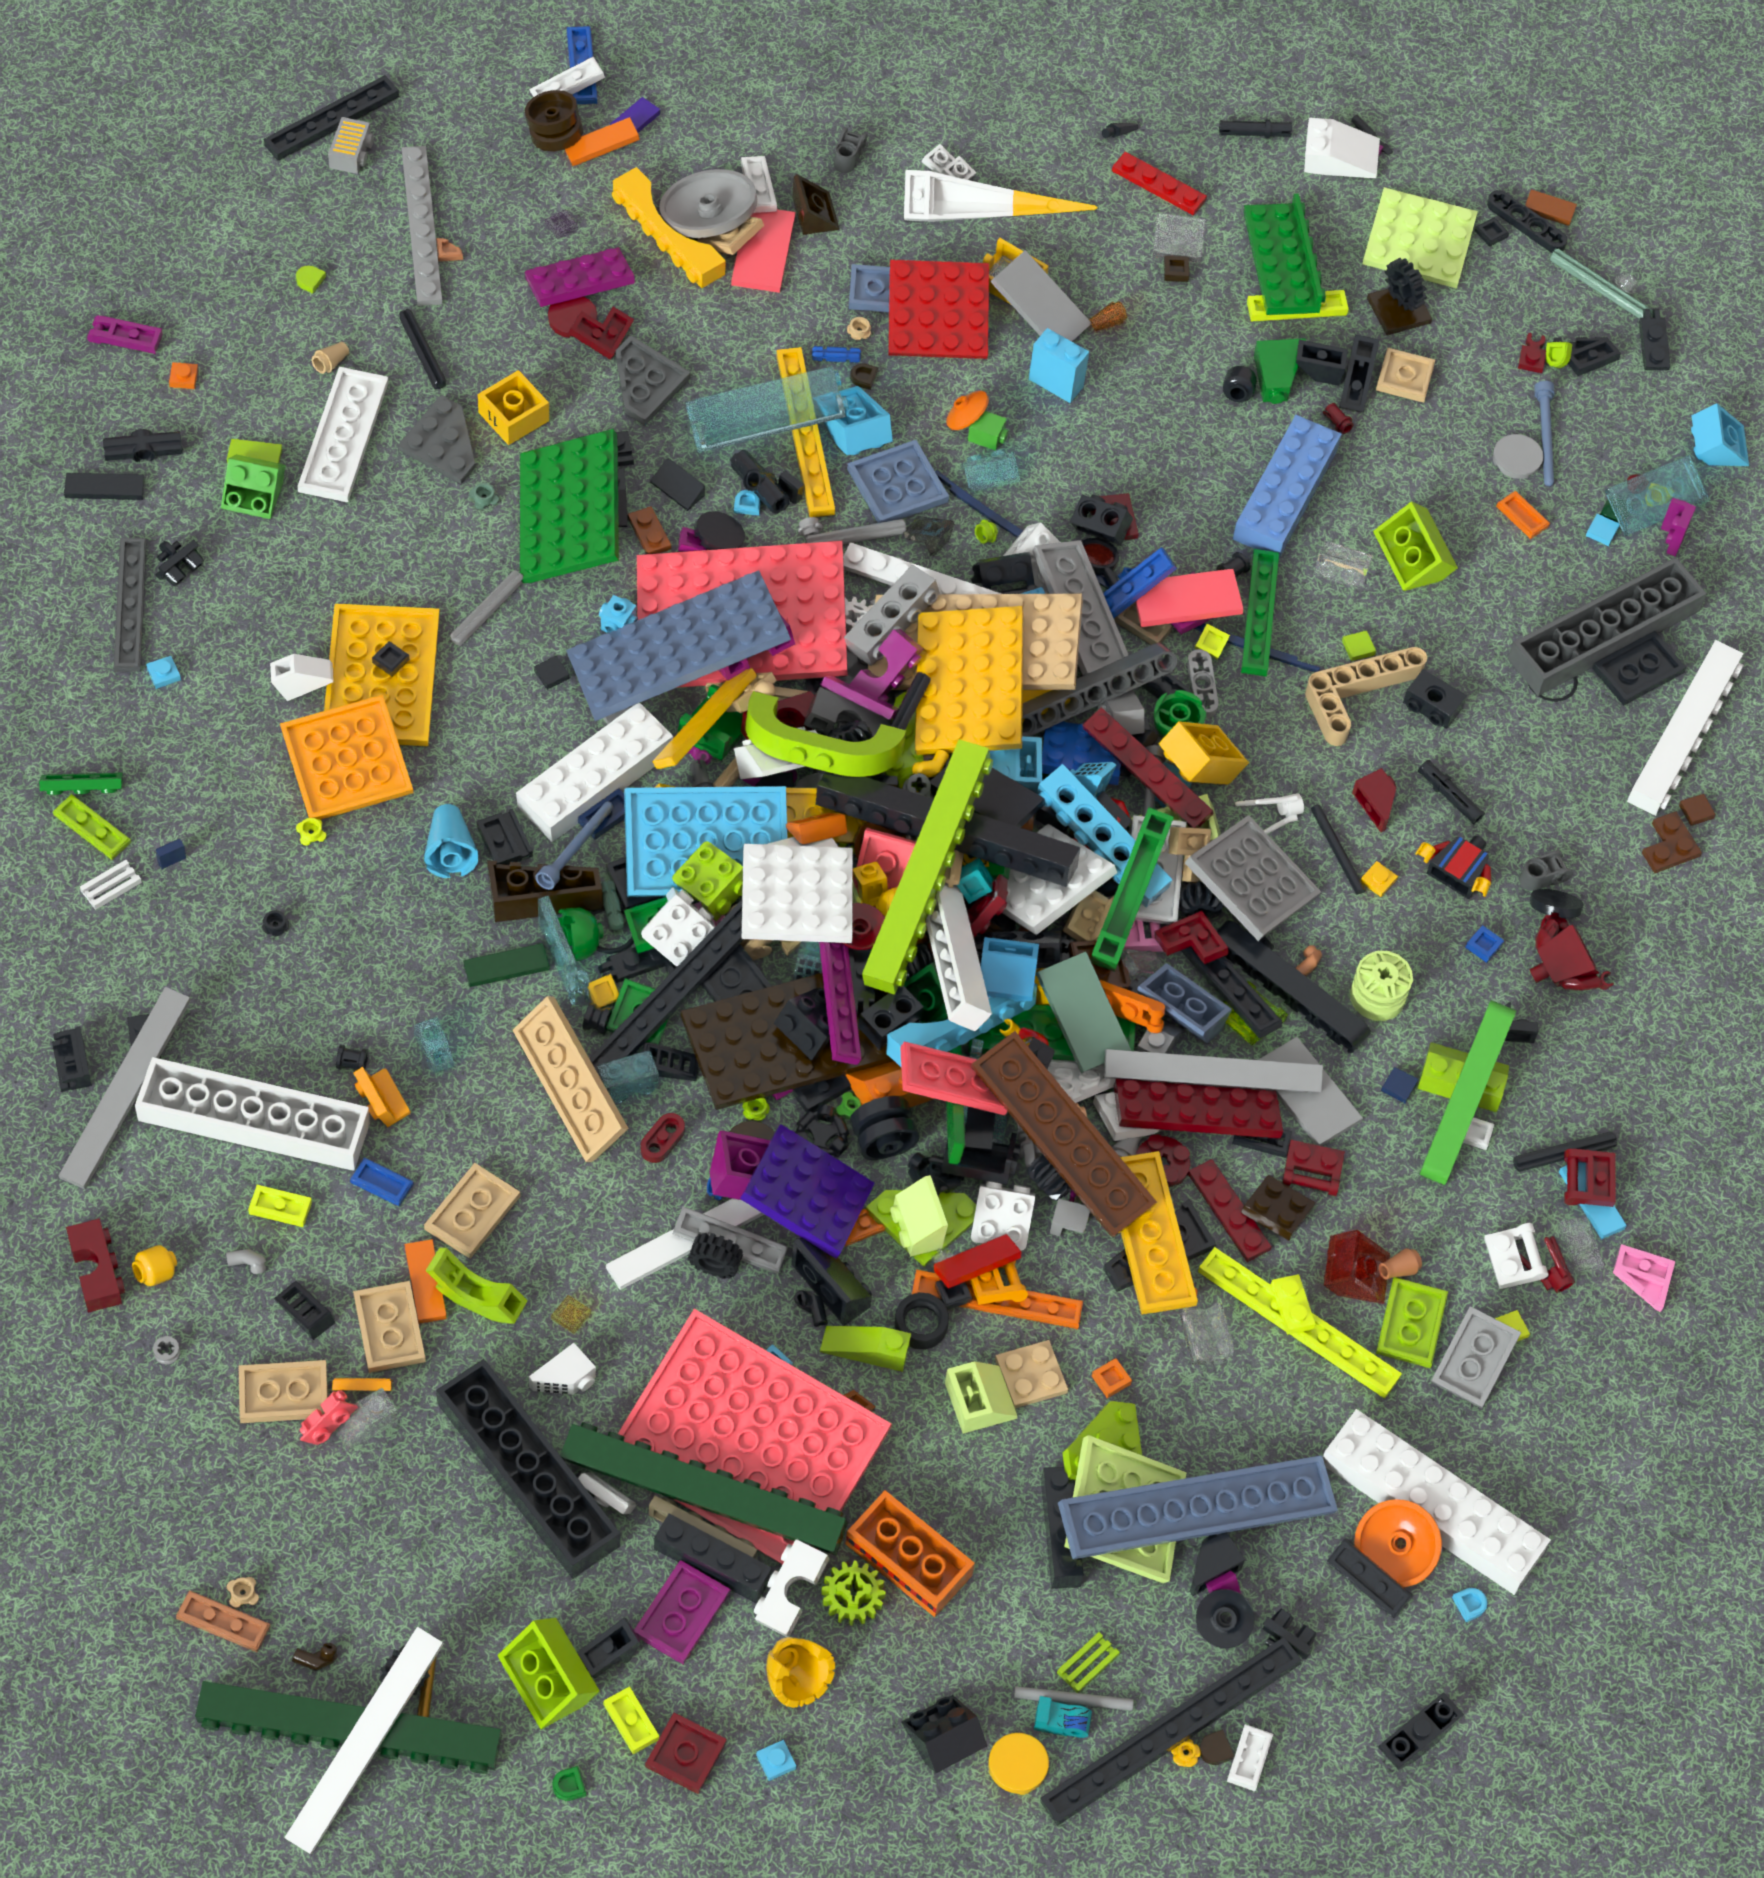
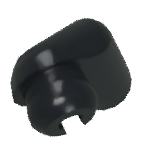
M806 1290L797 1291L794 1295V1301L797 1306L812 1314L814 1326L827 1325L828 1321L822 1298Z

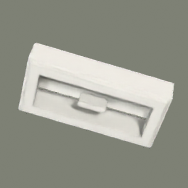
M124 860L80 886V890L96 910L142 882L139 875L135 874V870L129 866V862ZM131 877L130 880L124 882L123 884L107 892L106 894L102 895L96 900L94 899L96 896L102 894L103 892L111 889L112 887L116 886L125 879Z

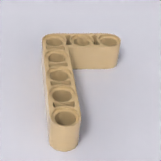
M1410 647L1311 674L1305 695L1325 740L1334 746H1341L1347 741L1351 721L1341 698L1414 680L1422 669L1425 668L1427 661L1426 652L1418 647Z

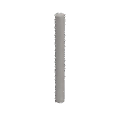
M1015 1686L1014 1698L1039 1701V1697L1044 1696L1052 1698L1051 1701L1064 1704L1133 1710V1699Z

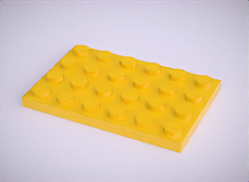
M335 604L329 660L333 663L334 682L326 686L324 711L383 695L399 745L429 746L440 616L439 609ZM389 641L409 654L410 659L393 677L372 663V657Z
M1022 606L918 614V644L924 650L920 654L922 658L917 664V673L922 672L928 675L931 681L916 708V754H936L937 750L953 753L959 739L987 747L990 751L1022 749Z

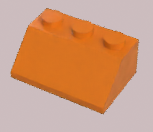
M895 1061L846 1074L854 1094L861 1102V1106L869 1101L885 1096L904 1097L910 1107L935 1099L903 1091L902 1068Z

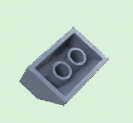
M1167 963L1137 988V991L1145 997L1163 1003L1167 1016L1207 1044L1222 1031L1232 1010Z

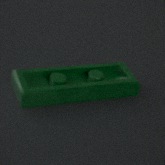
M543 943L463 960L469 987L550 970Z

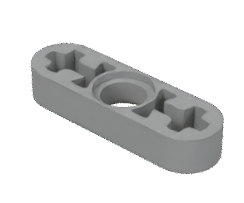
M1197 649L1189 654L1187 661L1190 687L1193 691L1192 694L1200 698L1202 703L1203 696H1207V704L1210 706V709H1205V706H1202L1204 711L1206 710V718H1210L1216 714L1218 708L1212 659L1207 651ZM1197 658L1203 662L1202 671H1198L1199 666L1195 661ZM1205 680L1210 686L1205 689L1199 688L1196 685V681Z

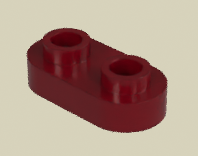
M667 1113L658 1119L641 1141L640 1151L646 1161L657 1163L663 1161L684 1135L685 1122L683 1118L675 1113ZM668 1127H674L676 1131L673 1133H669L666 1131V1129ZM651 1147H657L659 1148V1151L653 1153L649 1149Z

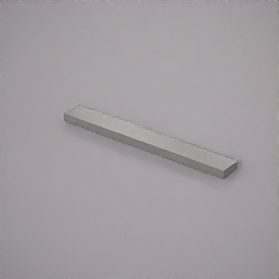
M164 988L59 1174L60 1179L83 1189L87 1187L138 1097L152 1057L159 1059L191 1002L190 997L170 988Z
M1106 1049L1103 1078L1321 1093L1323 1065Z

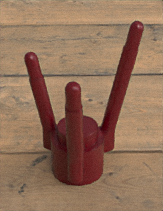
M1551 1236L1550 1239L1545 1237L1544 1241L1556 1266L1548 1270V1278L1541 1279L1540 1281L1547 1291L1553 1288L1556 1293H1560L1574 1285L1575 1280L1567 1268L1555 1237ZM1519 1253L1522 1264L1528 1270H1531L1530 1262Z

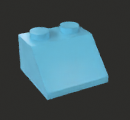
M1717 403L1691 415L1693 423L1691 431L1695 438L1694 452L1699 460H1703L1708 465L1749 466L1743 424Z

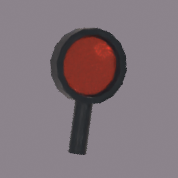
M1100 538L1082 540L1095 575H1103L1109 585L1113 586L1119 581L1113 572L1119 561L1117 548L1112 543Z

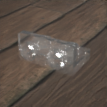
M1324 541L1313 574L1314 576L1361 590L1373 555Z

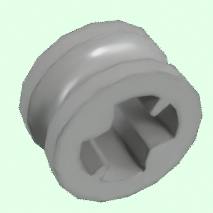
M170 1336L157 1339L153 1346L154 1357L161 1364H172L179 1358V1343ZM165 1346L166 1348H169L170 1346H173L171 1347L172 1354L169 1355L168 1353H163L161 1355V1347Z

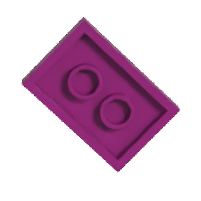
M680 1560L639 1621L634 1632L638 1639L684 1665L730 1595V1589Z

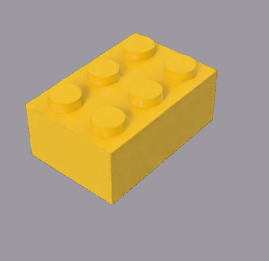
M1179 721L1159 743L1164 750V756L1170 762L1175 763L1180 769L1179 774L1188 782L1228 785L1249 764L1247 759L1218 725Z

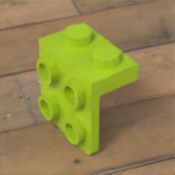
M706 841L675 872L672 880L677 886L702 903L703 907L714 916L713 920L717 921L742 896L743 866L712 843Z

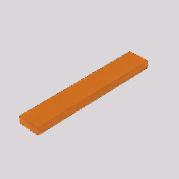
M916 1269L912 1294L918 1292L930 1293L940 1299L935 1283L941 1279L936 1273ZM970 1280L965 1281L972 1296V1302L958 1307L1074 1329L1079 1328L1083 1305L1081 1300L1027 1290L1028 1297L1021 1302H1015L1011 1299L978 1305Z

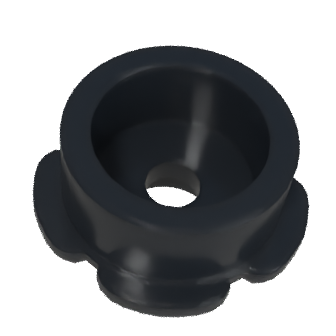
M278 910L268 912L262 920L264 923L262 925L263 931L273 936L282 935L284 930H287L289 927L288 919Z

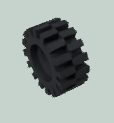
M702 1233V1235L698 1234L695 1237L688 1260H690L689 1263L691 1265H695V1269L703 1270V1273H710L712 1276L717 1275L722 1279H725V1277L730 1279L736 1275L743 1257V1250L739 1249L740 1246L738 1244H732V1240H725L724 1236L716 1237L714 1233H710V1236L707 1233Z

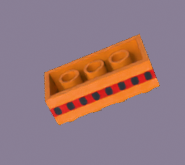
M886 1490L847 1530L845 1544L934 1617L938 1615L973 1575L975 1563Z

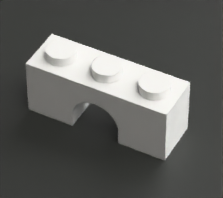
M797 1539L793 1545L788 1544L781 1557L784 1563L780 1571L775 1570L767 1585L770 1587L766 1598L761 1597L754 1609V1613L757 1614L755 1620L758 1623L785 1637H790L802 1614V1610L787 1600L789 1586L798 1580H805L817 1585L829 1561L827 1554Z

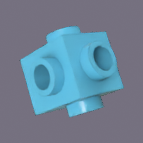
M615 595L612 596L608 603L605 602L599 612L601 630L607 633L638 621L636 605L626 598H619Z

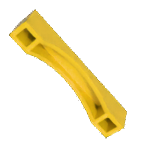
M637 167L613 180L612 196L614 201L618 205L622 204L627 209L629 217L641 224L647 236L652 235L661 251L669 253L676 267L681 266L685 270L690 282H696L703 288L725 275L726 260L711 245L686 238L664 222L653 204L651 182Z

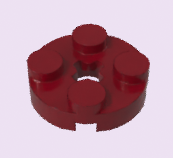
M1158 1134L1150 1136L1148 1140L1139 1146L1136 1155L1159 1151L1161 1158H1166L1170 1164L1169 1166H1163L1168 1187L1181 1184L1186 1179L1190 1169L1189 1149L1174 1138Z

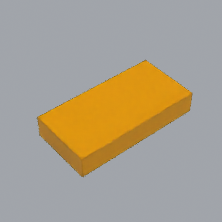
M334 1378L332 1390L391 1391L393 1380L391 1378Z

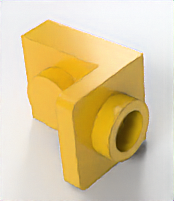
M872 862L852 869L853 875L858 882L861 903L875 906L879 896L888 890L887 877L878 862Z

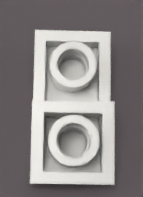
M941 144L929 152L922 160L923 164L936 173L970 180L976 174L960 156L955 159Z

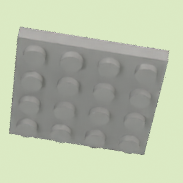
M1249 815L1185 861V864L1257 941L1285 922L1321 893L1314 883Z

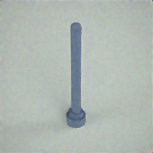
M1540 381L1535 384L1534 391L1535 397L1540 402L1544 484L1550 487L1554 484L1550 401L1555 395V390L1552 382Z
M605 802L552 865L543 866L538 871L535 878L542 888L553 889L559 882L560 871L613 810L611 802Z

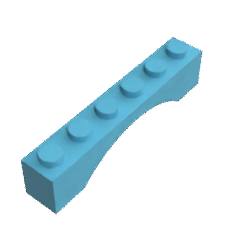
M1034 983L1032 1002L1015 1001L1000 997L988 998L992 1015L976 1031L951 1022L949 1019L931 1023H908L888 1034L887 1055L901 1067L900 1047L904 1041L945 1052L965 1044L970 1039L986 1033L991 1028L1001 1024L1005 1019H1011L1019 1013L1031 1009L1036 1004L1037 984Z

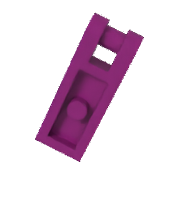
M98 315L94 318L92 324L94 328L89 331L87 339L93 343H106L156 354L163 333L162 328Z

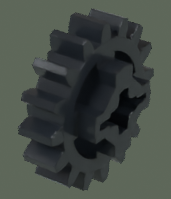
M1400 257L1387 264L1385 274L1388 278L1385 281L1389 283L1388 291H1390L1393 299L1398 300V305H1403L1406 311L1409 309L1413 311L1424 305V300L1427 298L1424 291L1427 288L1422 285L1424 279L1421 278L1422 275L1419 270L1414 269L1413 263L1410 262L1408 264L1406 258L1401 259Z

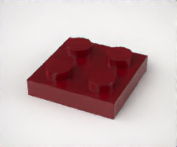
M1001 874L992 882V891L977 899L967 910L973 939L978 933L982 935L990 925L989 920L995 914L997 916L1000 915L1008 904L1006 902L1008 879Z
M674 1712L647 1759L645 1767L699 1794L723 1751L727 1739Z

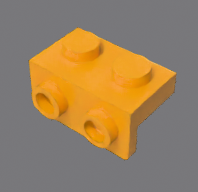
M363 1067L353 1072L358 1080L354 1085L362 1098H368L370 1104L367 1107H369V1112L375 1120L379 1118L387 1127H390L411 1113L387 1069L384 1068L372 1076Z

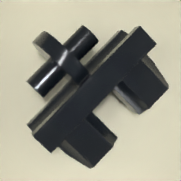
M193 539L177 552L181 547L178 541H175L172 545L167 541H163L159 545L162 553L157 558L160 562H163L165 559L168 560L159 566V572L155 576L160 580L165 578L173 586H176L186 577V574L178 567L184 562L193 572L203 564L204 560L197 551L199 544Z
M1282 1608L1272 1618L1267 1617L1262 1629L1277 1640L1285 1637L1295 1652L1306 1660L1311 1654V1646L1316 1637V1632L1303 1625L1296 1636L1290 1633L1287 1628L1294 1620V1617ZM1269 1637L1265 1645L1269 1647L1276 1641Z

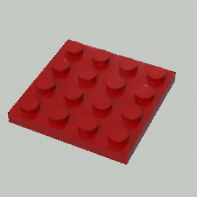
M890 260L888 355L988 359L989 263Z

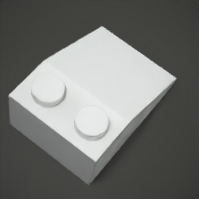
M1309 118L1304 172L1333 176L1377 178L1380 138L1334 119Z

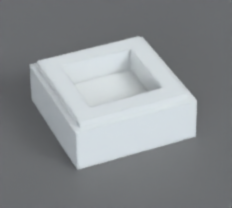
M1473 1117L1463 1143L1487 1150L1494 1124Z

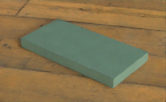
M1086 952L1036 973L1081 1074L1104 1064L1106 1049L1131 1051Z

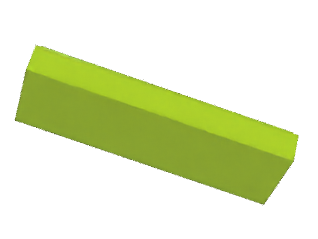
M72 794L53 810L55 817L111 860L131 843L130 838Z

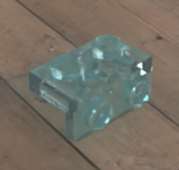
M1005 449L990 452L991 457L982 458L981 454L967 457V462L961 464V469H965L970 492L1020 482L1014 452L1006 453Z
M650 1051L598 1065L601 1080L614 1103H621L628 1099L629 1096L638 1093L640 1095H648L658 1088L659 1073Z

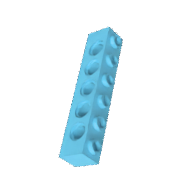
M1062 764L1039 783L1037 793L1045 799L1044 806H1050L1057 813L1056 817L1059 822L1065 827L1069 826L1075 832L1074 836L1083 846L1087 845L1094 853L1115 865L1117 874L1113 876V879L1119 884L1136 840ZM1061 795H1068L1073 801L1064 803L1059 797ZM1086 814L1090 817L1091 821L1081 822L1077 816ZM1104 833L1108 836L1109 840L1106 842L1099 841L1096 838V834ZM1117 852L1124 853L1127 856V860L1119 861L1114 857V854ZM1157 863L1141 902L1146 908L1170 888L1173 880Z

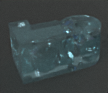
M438 1017L415 1024L414 1037L420 1045L432 1074L454 1067L452 1054L448 1047L449 1044Z

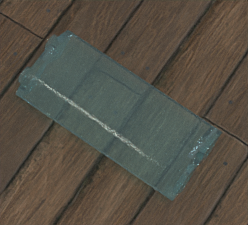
M830 366L685 401L698 453L846 417L845 411H849L846 396L841 397V393L838 391V386L842 385L839 371H834L833 367Z

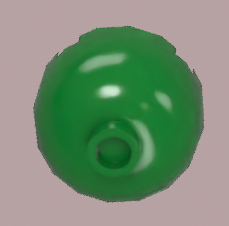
M1176 690L1175 693L1169 695L1167 693L1163 694L1156 701L1153 713L1154 727L1162 738L1179 721L1204 724L1206 718V710L1204 711L1200 698L1183 690Z
M583 908L559 910L558 913H561L562 917L556 919L557 938L559 943L563 941L569 954L563 956L564 960L568 963L591 957L598 949L600 939L604 937L602 924L597 923L595 916Z

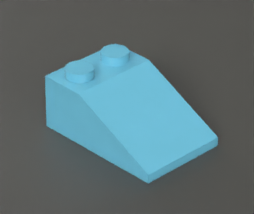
M859 386L813 399V404L835 444L846 455H857L863 450L880 448L886 443L893 442L890 414Z

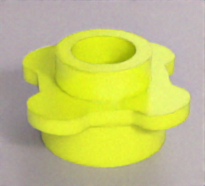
M307 818L296 826L297 832L301 835L300 842L305 846L310 845L311 842H323L326 839V833L322 831V821L320 819Z

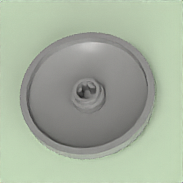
M724 169L706 170L686 176L674 183L662 196L659 209L664 222L679 234L691 238L712 237L729 232L748 220L756 209L757 194L753 182L744 174Z

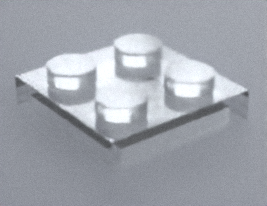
M1157 213L1152 257L1164 258L1165 255L1189 257V262L1201 263L1205 219Z

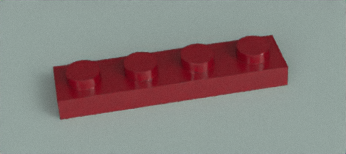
M1213 1159L1189 1170V1177L1247 1262L1271 1250L1272 1246L1255 1221L1241 1213L1244 1205Z

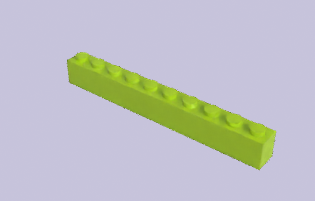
M958 740L863 970L864 985L894 995L898 987L904 985L907 977V971L905 970L908 962L912 963L917 952L915 945L918 938L922 939L926 931L927 924L925 920L928 915H932L936 906V899L934 898L937 891L941 892L945 885V871L947 867L951 868L954 863L956 844L960 845L963 841L965 822L971 820L974 813L975 798H980L983 791V778L985 774L989 775L991 772L993 760L990 759L989 748Z

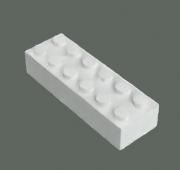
M641 703L635 704L516 792L517 806L553 842L579 824L578 816L616 789L620 788L623 791L654 768L655 765L652 761L673 739V735Z

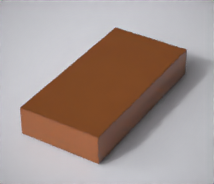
M1531 189L1525 206L1542 218L1569 226L1577 204Z

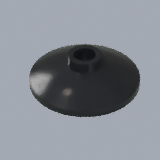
M1219 1589L1209 1593L1202 1599L1196 1611V1624L1200 1634L1208 1643L1219 1648H1233L1242 1644L1248 1639L1254 1628L1255 1617L1251 1604L1242 1594L1234 1590ZM1223 1612L1231 1614V1622L1223 1621Z

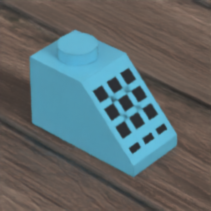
M1113 762L1084 763L1076 771L1071 769L1070 772L1097 798L1102 791H1105L1117 765ZM1064 795L1070 801H1073L1070 796Z

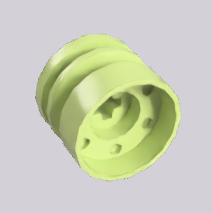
M1375 951L1367 954L1359 962L1350 989V1000L1355 1010L1363 1017L1374 1021H1386L1395 1018L1403 1010L1413 982L1412 970L1408 962L1400 955L1390 951Z

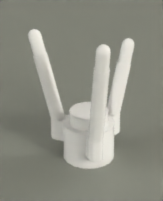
M1299 793L1276 798L1235 802L1236 806L1277 804L1279 814L1285 815L1286 818L1263 830L1266 834L1275 831L1287 823L1297 821V814L1304 812L1303 800Z

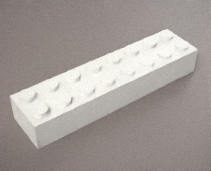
M154 1057L151 1059L135 1104L137 1118L141 1122L355 1171L370 1125L369 1107Z
M1357 1409L1323 1455L1326 1468L1376 1502L1381 1503L1395 1499L1408 1500L1426 1509L1435 1519L1440 1529L1442 1546L1513 1595L1516 1594L1551 1541V1539Z

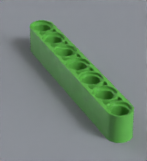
M1490 1000L1419 1175L1440 1184H1446L1517 1010Z

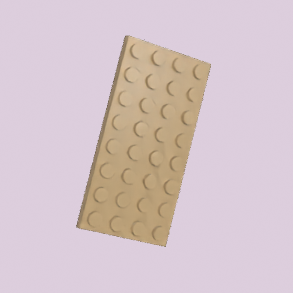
M939 594L936 601L932 605H928L922 612L1022 606L1023 690H1075L1083 605L1082 594ZM876 595L875 603H876L883 595ZM917 620L904 632L918 644ZM885 656L877 660L872 666L868 664V670L878 677L883 676L888 668ZM917 665L913 669L909 667L903 675L905 677L903 683L897 689L892 688L891 690H908L917 674Z

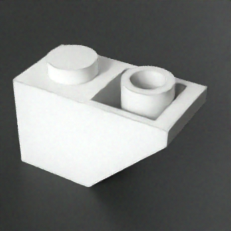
M292 654L270 663L271 683L287 701L334 682L333 663L327 659Z

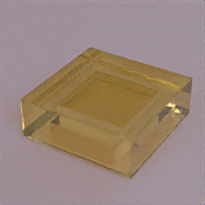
M567 1295L553 1312L551 1319L575 1334L591 1314V1309L570 1295Z

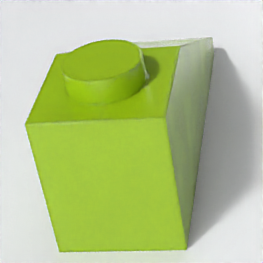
M826 1326L820 1352L903 1372L911 1333L886 1327Z

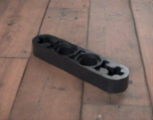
M1501 190L1490 193L1487 206L1493 213L1549 252L1553 253L1556 249L1562 251L1565 249L1567 236L1561 230L1508 193ZM1517 212L1522 214L1523 218L1516 219L1511 214ZM1538 226L1542 231L1534 232L1530 227ZM1556 240L1560 241V243L1556 242L1555 244L1551 242Z

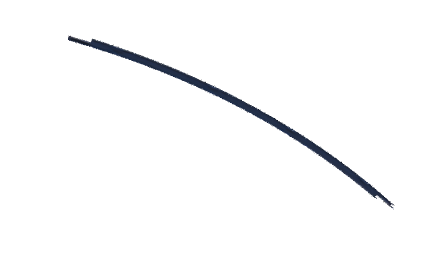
M938 470L935 471L939 480L950 488V492L971 508L1017 538L1023 532V530L957 486ZM1096 575L1099 585L1107 589L1111 587L1105 577ZM1203 623L1194 629L1203 632L1206 624ZM1220 630L1230 635L1227 643L1243 648L1244 638ZM1270 648L1269 658L1312 672L1320 671L1318 666L1298 661L1297 656Z

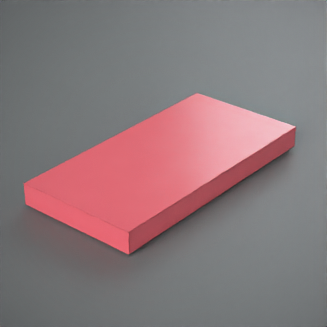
M777 209V212L753 213L750 216L761 218L764 226L738 250L731 280L732 286L780 293L796 212Z
M1233 569L1166 577L1135 602L1141 627L1243 614V605Z
M905 1041L901 1045L903 1091L1004 1116L1008 1112L971 1068V1064L977 1059Z

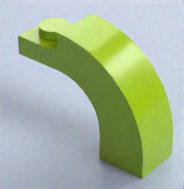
M439 1248L426 1269V1272L438 1283L435 1288L454 1303L492 1321L515 1324L528 1301L512 1284L496 1283L476 1275L465 1267L447 1248Z

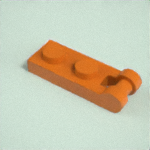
M1100 980L1115 1016L1145 1026L1151 1033L1163 1031L1164 1021L1162 1017L1165 1014V1005L1163 1003Z

